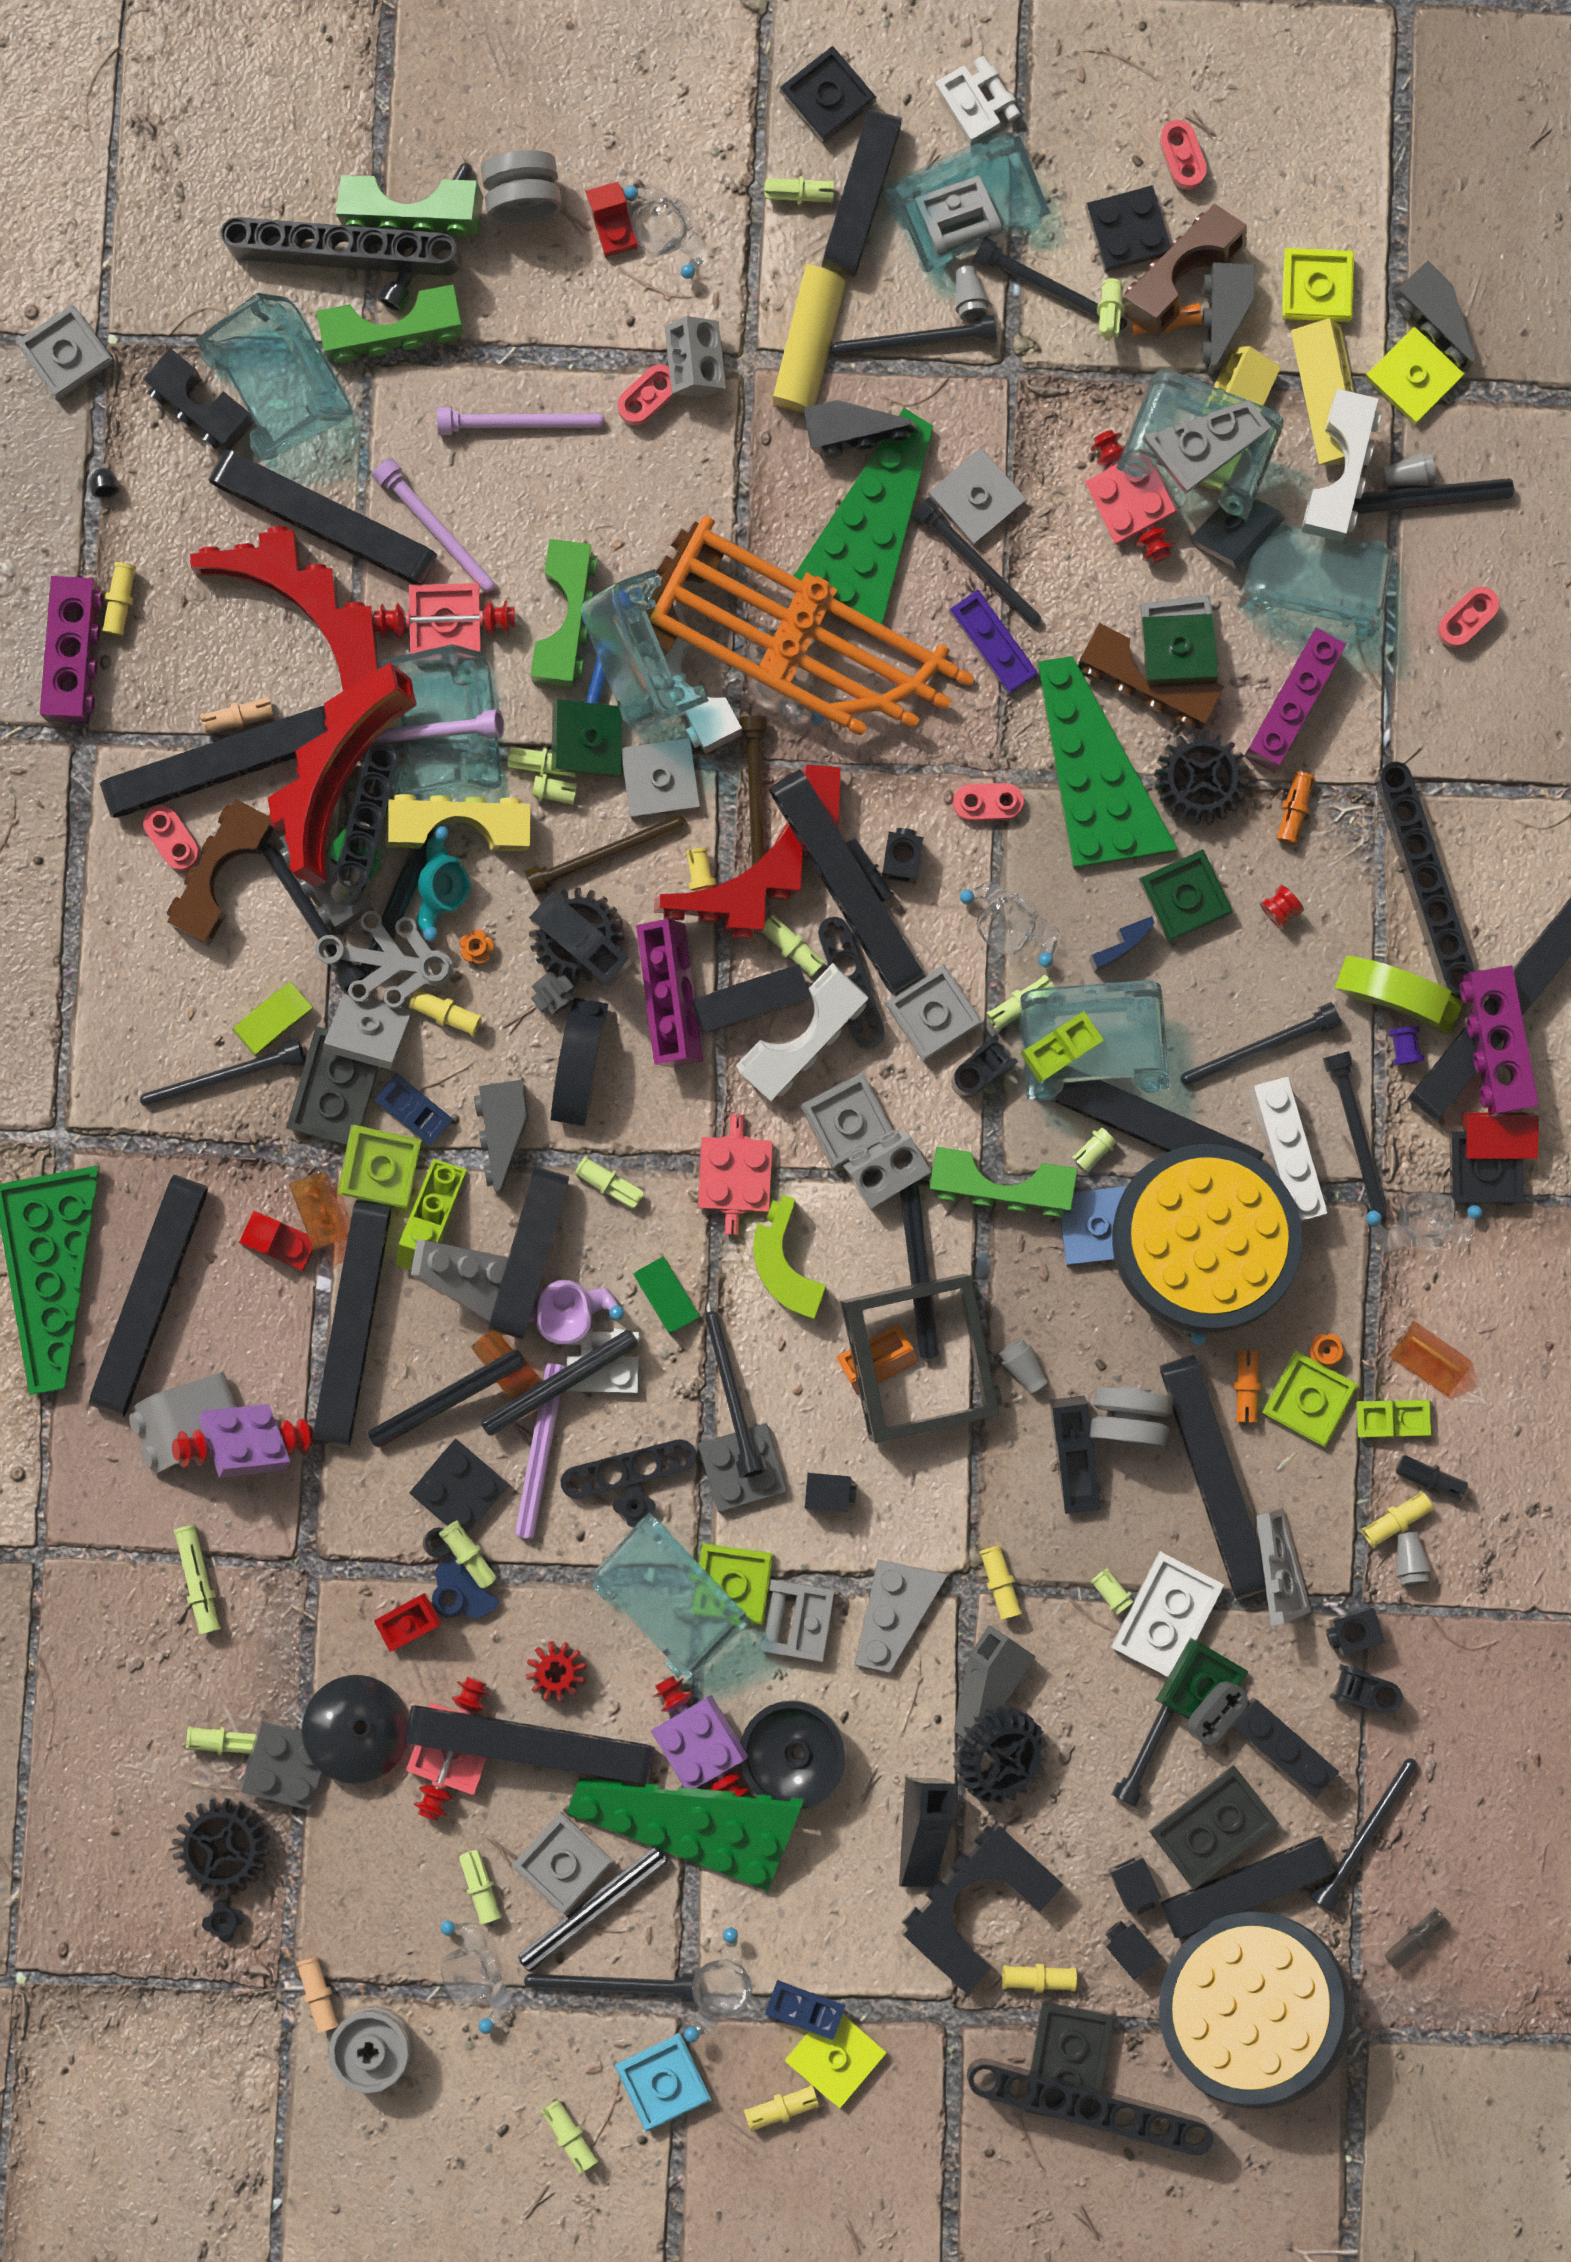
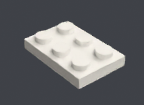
M1159 1551L1111 1648L1168 1677L1190 1637L1197 1640L1224 1584Z

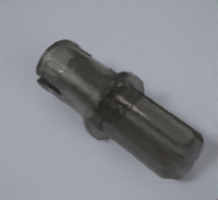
M1434 1907L1415 1927H1408L1406 1929L1407 1934L1385 1953V1959L1394 1969H1402L1422 1949L1427 1951V1945L1450 1926L1449 1921L1445 1917L1435 1926H1432V1923L1442 1915L1437 1908Z

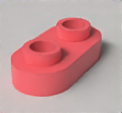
M1183 120L1170 121L1163 127L1159 140L1172 181L1179 188L1184 190L1195 189L1202 184L1207 171L1196 134L1189 123ZM1178 137L1182 140L1183 144L1179 146L1173 145L1171 139ZM1190 169L1193 171L1194 176L1190 178L1185 177L1182 171Z
M658 364L650 367L620 395L618 399V412L624 422L634 426L644 424L675 396L671 392L669 366ZM657 381H665L667 383V387L663 390L656 389L654 385ZM633 404H639L642 410L639 413H632L629 408Z
M1483 586L1470 590L1439 622L1437 633L1441 642L1452 648L1462 647L1468 643L1496 615L1499 609V599L1492 589ZM1474 603H1483L1485 606V611H1476L1474 608ZM1452 625L1457 626L1460 629V635H1452L1449 632V627Z
M970 784L961 787L956 792L953 799V809L956 815L964 821L1011 820L1020 813L1024 799L1020 789L1013 784ZM1003 795H1009L1013 803L1010 806H1003L999 798ZM973 796L977 799L978 804L975 807H968L964 802L965 798Z
M163 805L151 808L145 814L143 820L146 833L170 867L178 871L191 869L197 864L200 857L197 843L171 808ZM159 817H165L167 820L163 828L155 827V821ZM178 846L186 847V853L182 857H176L174 854Z

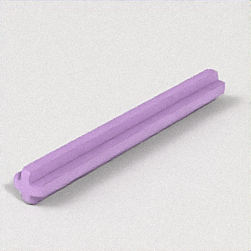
M548 1363L545 1368L543 1381L565 1367L560 1364ZM560 1395L538 1407L515 1531L516 1536L520 1538L533 1539L535 1536Z

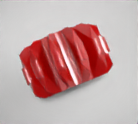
M554 1641L548 1642L550 1655H547L541 1647H537L535 1652L542 1661L539 1662L535 1659H528L527 1665L538 1668V1671L526 1674V1679H539L540 1682L531 1689L533 1693L540 1691L543 1686L547 1688L543 1697L545 1701L550 1700L554 1690L556 1691L558 1702H563L565 1700L564 1688L573 1697L578 1694L577 1689L571 1684L572 1681L582 1685L585 1684L586 1679L575 1675V1671H583L587 1669L586 1663L574 1665L573 1661L579 1658L581 1652L576 1650L568 1657L566 1653L570 1644L564 1642L561 1646L560 1653H557ZM552 1662H560L559 1667L565 1666L566 1673L561 1675V1681H553L554 1676L548 1677L547 1670L552 1668Z

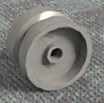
M538 150L507 152L494 156L481 165L484 189L489 191L485 196L487 216L491 221L501 224L533 223L548 219L562 210L560 188L554 184L558 179L556 159L552 154Z
M1118 1386V1389L1096 1387L1094 1406L1098 1410L1115 1412V1416H1097L1093 1418L1090 1438L1167 1447L1169 1428L1165 1424L1148 1422V1416L1167 1417L1171 1415L1173 1396L1151 1393V1390Z
M378 2005L361 2007L348 2014L332 2034L328 2049L330 2066L337 2079L351 2090L362 2093L382 2091L394 2084L409 2064L413 2050L412 2035L405 2020L392 2009ZM368 2042L373 2043V2049L378 2048V2052L374 2054L369 2053L366 2050V2044Z

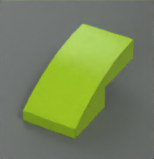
M290 981L233 1027L232 1031L255 1057L280 1039L287 1029L311 1013L313 1007Z
M1083 1011L1020 1054L1039 1083H1041L1103 1042L1104 1039L1086 1012Z
M1431 1400L1356 1401L1358 1437L1432 1436Z

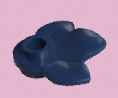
M451 1553L442 1559L435 1572L438 1587L432 1595L433 1608L439 1615L453 1618L462 1613L471 1618H478L490 1613L497 1607L499 1600L493 1594L486 1591V1588H480L465 1566L457 1565V1558L454 1554ZM485 1561L491 1569V1563ZM447 1593H453L457 1598L456 1604L452 1607L444 1603L443 1599Z

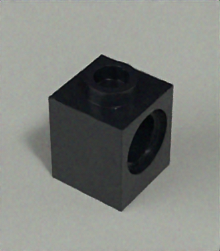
M896 828V833L889 832L882 878L916 884L924 837L917 836V831L907 828ZM905 846L912 851L913 857L908 862H899L894 858L893 851L897 847Z
M807 1473L804 1508L848 1512V1505L855 1506L857 1484H850L851 1476Z
M1367 1607L1328 1620L1330 1628L1326 1629V1635L1332 1650L1337 1649L1340 1655H1348L1385 1643L1374 1608ZM1356 1622L1360 1625L1362 1633L1356 1642L1351 1643L1346 1639L1344 1631L1349 1623Z
M1140 1854L1107 1869L1128 1913L1135 1910L1136 1914L1139 1915L1156 1907L1154 1901L1160 1899L1161 1896L1145 1860Z
M1130 1919L1125 1924L1122 1920L1118 1921L1105 1933L1107 1939L1103 1944L1133 1980L1138 1978L1161 1958L1160 1954Z

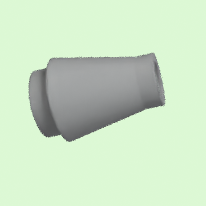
M964 266L955 271V311L960 314V318L964 321L979 320L980 316L987 315L989 301L977 277L976 269L973 266Z
M1420 452L1392 465L1384 466L1387 487L1428 486V482L1437 481L1432 453L1423 455V452Z
M1023 1338L1011 1343L999 1353L1003 1359L1001 1364L1026 1387L1030 1394L1036 1392L1047 1383L1031 1344H1026Z
M1418 1532L1397 1535L1396 1578H1400L1401 1586L1429 1583L1428 1574L1432 1572L1419 1541Z

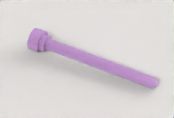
M437 407L438 435H452V432H459V428H599L605 423V418L601 414H459V411H452V407Z
M389 458L380 464L372 473V478L381 487L385 486L388 490L393 489L475 582L479 583L485 592H493L496 588L495 582L402 480L404 477L401 473L402 468L393 458Z
M495 709L483 711L482 715H477L476 719L387 728L373 744L478 733L479 736H485L486 739L501 738L504 734V719L501 711Z

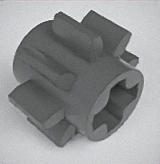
M553 971L549 972L532 986L537 994L532 996L531 999L541 1013L548 1009L552 1015H556L574 1001L570 992L575 990L565 974L557 977Z

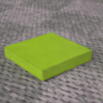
M351 1125L337 1194L408 1209L422 1139Z
M1295 1350L1261 1414L1320 1446L1326 1447L1358 1384Z
M702 1543L692 1614L763 1625L773 1553Z

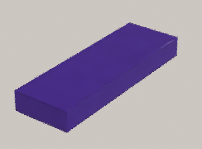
M976 590L950 608V614L1009 696L1038 677L1039 673L979 590Z

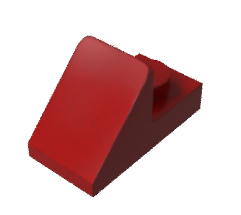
M619 182L586 190L585 194L604 256L609 257L638 248L627 210V202Z
M253 1210L239 1243L301 1271H305L319 1239Z
M425 1593L374 1620L389 1652L402 1647L441 1625Z

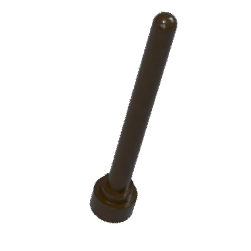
M744 716L739 718L743 739L747 740L752 866L765 854L761 739H764V733L767 732L766 716Z
M682 816L673 817L550 869H546V867L539 869L538 866L524 871L534 896H540L547 893V888L552 887L553 882L683 829L686 825V820Z

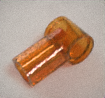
M492 1330L485 1333L471 1346L484 1365L513 1350L498 1332ZM526 1360V1365L523 1368L497 1382L511 1400L525 1393L541 1379Z

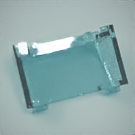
M1008 131L995 133L883 187L882 191L923 272H930L932 275L944 271L949 267L948 261L953 258V253L983 240L985 236L989 237L991 235L987 234L947 249V253L936 256L915 207V199L919 196L980 175L998 215L1002 230L1012 225L1022 226L1023 230H1028L1043 222L1041 218L1050 214L1020 135ZM979 215L942 228L940 231L942 235L985 221L983 215Z
M256 293L195 339L201 349L200 354L203 361L211 368L215 367L216 369L227 371L257 426L250 432V446L253 452L261 459H274L341 423L352 415V406L296 305L284 296Z
M1159 370L1155 372L1116 469L1134 477L1150 475L1155 464L1164 466L1143 441V435L1171 428L1175 424L1184 421L1189 422L1207 416L1211 412L1238 404L1247 399L1174 371ZM1252 402L1253 405L1271 426L1270 431L1203 481V483L1221 489L1218 502L1227 513L1246 520L1284 428V420L1278 412Z
M1283 521L1247 559L1237 607L1254 611L1255 604L1264 605L1267 603L1266 609L1273 611L1274 607L1341 621V626L1347 628L1352 622L1357 627L1356 634L1373 638L1382 622L1393 552L1387 548V543L1383 541L1367 540L1366 543L1344 538L1341 542L1303 533L1301 528L1286 525L1285 521Z
M655 569L610 585L585 600L581 606L582 619L626 724L634 730H642L709 702L703 685L698 687L688 686L684 682L687 679L685 673L672 676L646 613L647 610L657 606L655 600H651L653 590L661 586Z
M450 644L381 660V667L391 662L412 679L417 705L401 716L402 727L476 719L477 715H482L483 711L495 710L490 666L487 658L480 651ZM472 733L404 741L406 765L396 768L392 783L395 795H414L416 799L498 789L502 782L498 738L486 739L485 736Z
M1144 980L1037 988L1021 995L1019 1007L1021 1052L1083 1011L1086 1012L1104 1039L1103 1042L1041 1083H1039L1022 1057L1027 1099L1051 1100L1062 1091L1063 1082L1130 1077L1134 1078V1084L1137 1088L1147 1093L1169 1089L1170 1078L1162 988L1159 983Z
M650 1512L591 1574L595 1579L591 1584L594 1590L604 1600L610 1596L665 1654L668 1659L664 1664L678 1679L684 1674L691 1680L753 1620L741 1607L731 1600V1597Z

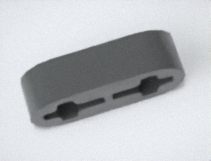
M1224 1681L1219 1683L1189 1718L1188 1732L1191 1737L1207 1745L1219 1741L1245 1710L1248 1701L1245 1690L1232 1682ZM1229 1693L1233 1700L1230 1705H1228V1701L1225 1699ZM1205 1721H1208L1207 1724L1210 1727L1207 1732H1204L1205 1729L1202 1726Z

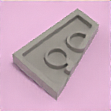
M417 1239L411 1275L441 1295L448 1296L460 1304L461 1308L467 1312L474 1313L482 1318L484 1323L489 1325L508 1257Z
M877 1559L855 1665L891 1672L946 1579L947 1574Z

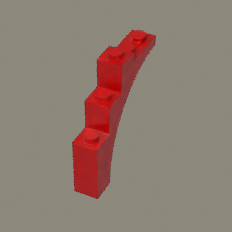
M284 526L270 527L266 533H258L260 547H255L254 544L242 543L234 545L233 550L220 551L218 547H203L199 549V553L190 554L191 569L196 576H228L248 580L276 591L297 605L318 626L330 644L338 664L343 691L379 669L372 607L365 606L364 602H349L344 604V608L339 609L336 575L332 568H327L324 564H312L306 566V570L300 571L298 538L294 530H288Z
M391 662L324 703L325 725L328 731L296 750L298 761L297 773L300 778L267 797L271 824L277 831L285 833L284 838L289 848L291 859L289 866L296 878L303 879L314 888L326 882L325 850L327 833L333 810L344 784L358 761L373 742L395 720L417 705L412 679Z
M806 764L800 770L811 783L838 829L841 767ZM786 822L773 846L755 865L740 876L718 886L695 892L659 894L654 899V913H663V919L684 920L685 915L698 916V921L705 923H717L720 918H723V932H732V937L736 939H753L754 934H759L764 930L766 893H769L770 899L789 900L790 895H795L801 890L802 854L806 853Z

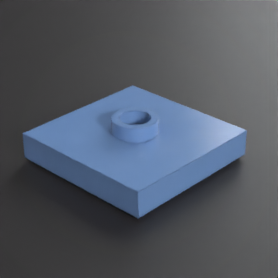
M1127 1186L1075 1192L1072 1213L1064 1212L1063 1218H1060L1066 1265L1115 1260L1112 1247L1113 1223L1117 1206Z

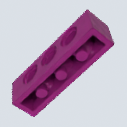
M51 576L39 713L46 721L88 723V715L94 713L95 694L90 691L91 679L97 678L98 660L93 658L94 645H99L101 637L100 624H96L97 610H102L104 596L103 590L99 589L98 584L93 578ZM77 608L84 610V615L80 621L75 623L68 622V615L72 610ZM71 643L81 644V650L76 656H65V650ZM67 678H78V685L73 691L65 692L62 690L63 682Z
M1317 627L1314 629L1244 757L1275 773L1347 645L1346 643Z
M672 919L636 925L654 1064L673 1068L704 1062L698 1019L692 1004V1000L695 999L686 925Z
M1513 966L1481 970L1463 975L1464 982L1460 983V994L1462 1001L1468 1003L1470 1017H1467L1466 1025L1470 1038L1475 1039L1477 1052L1473 1053V1063L1476 1072L1481 1073L1483 1087H1480L1479 1092L1483 1108H1487L1488 1114L1492 1115L1539 1106ZM1486 997H1491L1496 1001L1498 1009L1495 1015H1490L1484 1010L1483 1002ZM1494 1031L1500 1033L1504 1038V1046L1500 1051L1494 1049L1490 1044V1036ZM1500 1066L1507 1068L1510 1072L1511 1079L1507 1086L1502 1085L1497 1080L1496 1073Z

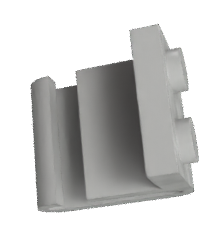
M224 1372L154 1394L129 1408L130 1426L133 1432L139 1436L143 1447L141 1450L142 1459L145 1465L150 1468L152 1475L165 1472L180 1464L173 1457L172 1442L177 1438L180 1431H185L189 1438L192 1437L194 1430L199 1429L203 1433L199 1422L202 1411L236 1407Z

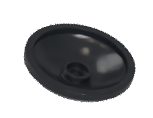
M347 1675L334 1679L321 1687L313 1695L305 1709L301 1725L303 1746L313 1765L327 1777L347 1784L371 1782L392 1770L405 1752L407 1743L404 1741L409 1720L406 1708L398 1694L387 1684L376 1678L365 1675ZM356 1721H361L365 1725V1732L362 1735L356 1734L353 1730V1725Z
M787 1700L769 1705L751 1719L741 1738L740 1743L748 1755V1758L740 1762L741 1770L747 1784L757 1796L769 1795L772 1796V1800L790 1801L791 1798L804 1799L801 1809H805L826 1799L841 1781L846 1765V1746L842 1733L835 1721L825 1711L813 1704L798 1700ZM794 1746H800L803 1749L804 1755L802 1758L794 1756Z

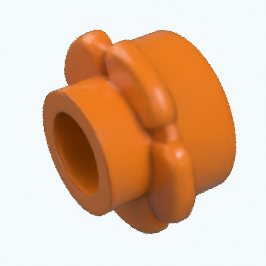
M480 929L472 930L470 934H464L459 942L462 948L460 951L462 958L470 963H485L490 958V953L494 951L492 938L487 937V933ZM476 943L480 945L478 950L473 949V945Z
M1335 1334L1317 1335L1312 1340L1313 1346L1309 1349L1311 1359L1327 1368H1332L1336 1362L1342 1361L1345 1354L1342 1341ZM1325 1347L1330 1349L1328 1354H1325L1323 1351Z

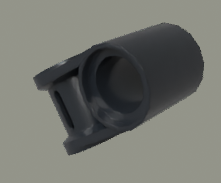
M997 1035L986 1041L955 1070L951 1079V1085L958 1096L971 1098L977 1095L1019 1062L1016 1058H1011L999 1044L1000 1038ZM963 1072L973 1073L977 1078V1086L969 1089L965 1088L959 1081V1075Z
M1339 1664L1340 1677L1335 1692L1331 1693L1329 1698L1355 1707H1364L1385 1714L1393 1713L1399 1709L1402 1704L1403 1695L1396 1684L1371 1676V1673ZM1381 1687H1389L1393 1691L1394 1698L1389 1706L1381 1707L1376 1702L1375 1696Z

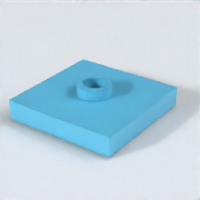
M681 2032L615 2064V2068L645 2132L711 2101V2096Z

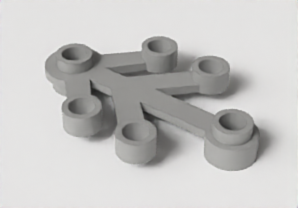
M375 911L365 912L361 917L360 923L366 932L372 934L384 952L345 946L339 938L333 935L321 937L315 946V953L324 964L333 965L340 960L381 966L363 980H356L350 984L348 988L349 996L358 1003L366 1001L371 991L401 970L416 973L400 986H391L385 990L383 994L384 1002L388 1007L394 1009L401 1007L407 996L425 984L431 986L443 985L450 979L453 972L450 958L441 951L430 950L418 933L415 921L410 917L400 918L396 923L395 929L399 937L409 941L419 958L402 954L383 927L380 915ZM375 916L378 919L377 926L374 928L366 927V918ZM403 922H410L413 925V930L409 934H403L400 932V925ZM332 944L337 947V953L333 957L324 955V948L327 945ZM434 962L441 964L442 971L438 975L430 974L428 971L430 964ZM357 985H362L366 988V993L361 998L353 995V988ZM392 991H397L401 994V999L396 1004L390 1003L387 999L388 994Z

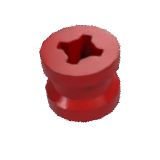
M1280 885L1275 890V895L1271 899L1265 898L1260 903V907L1266 916L1282 930L1289 924V919L1293 915L1299 916L1304 911V907L1298 898L1284 885Z

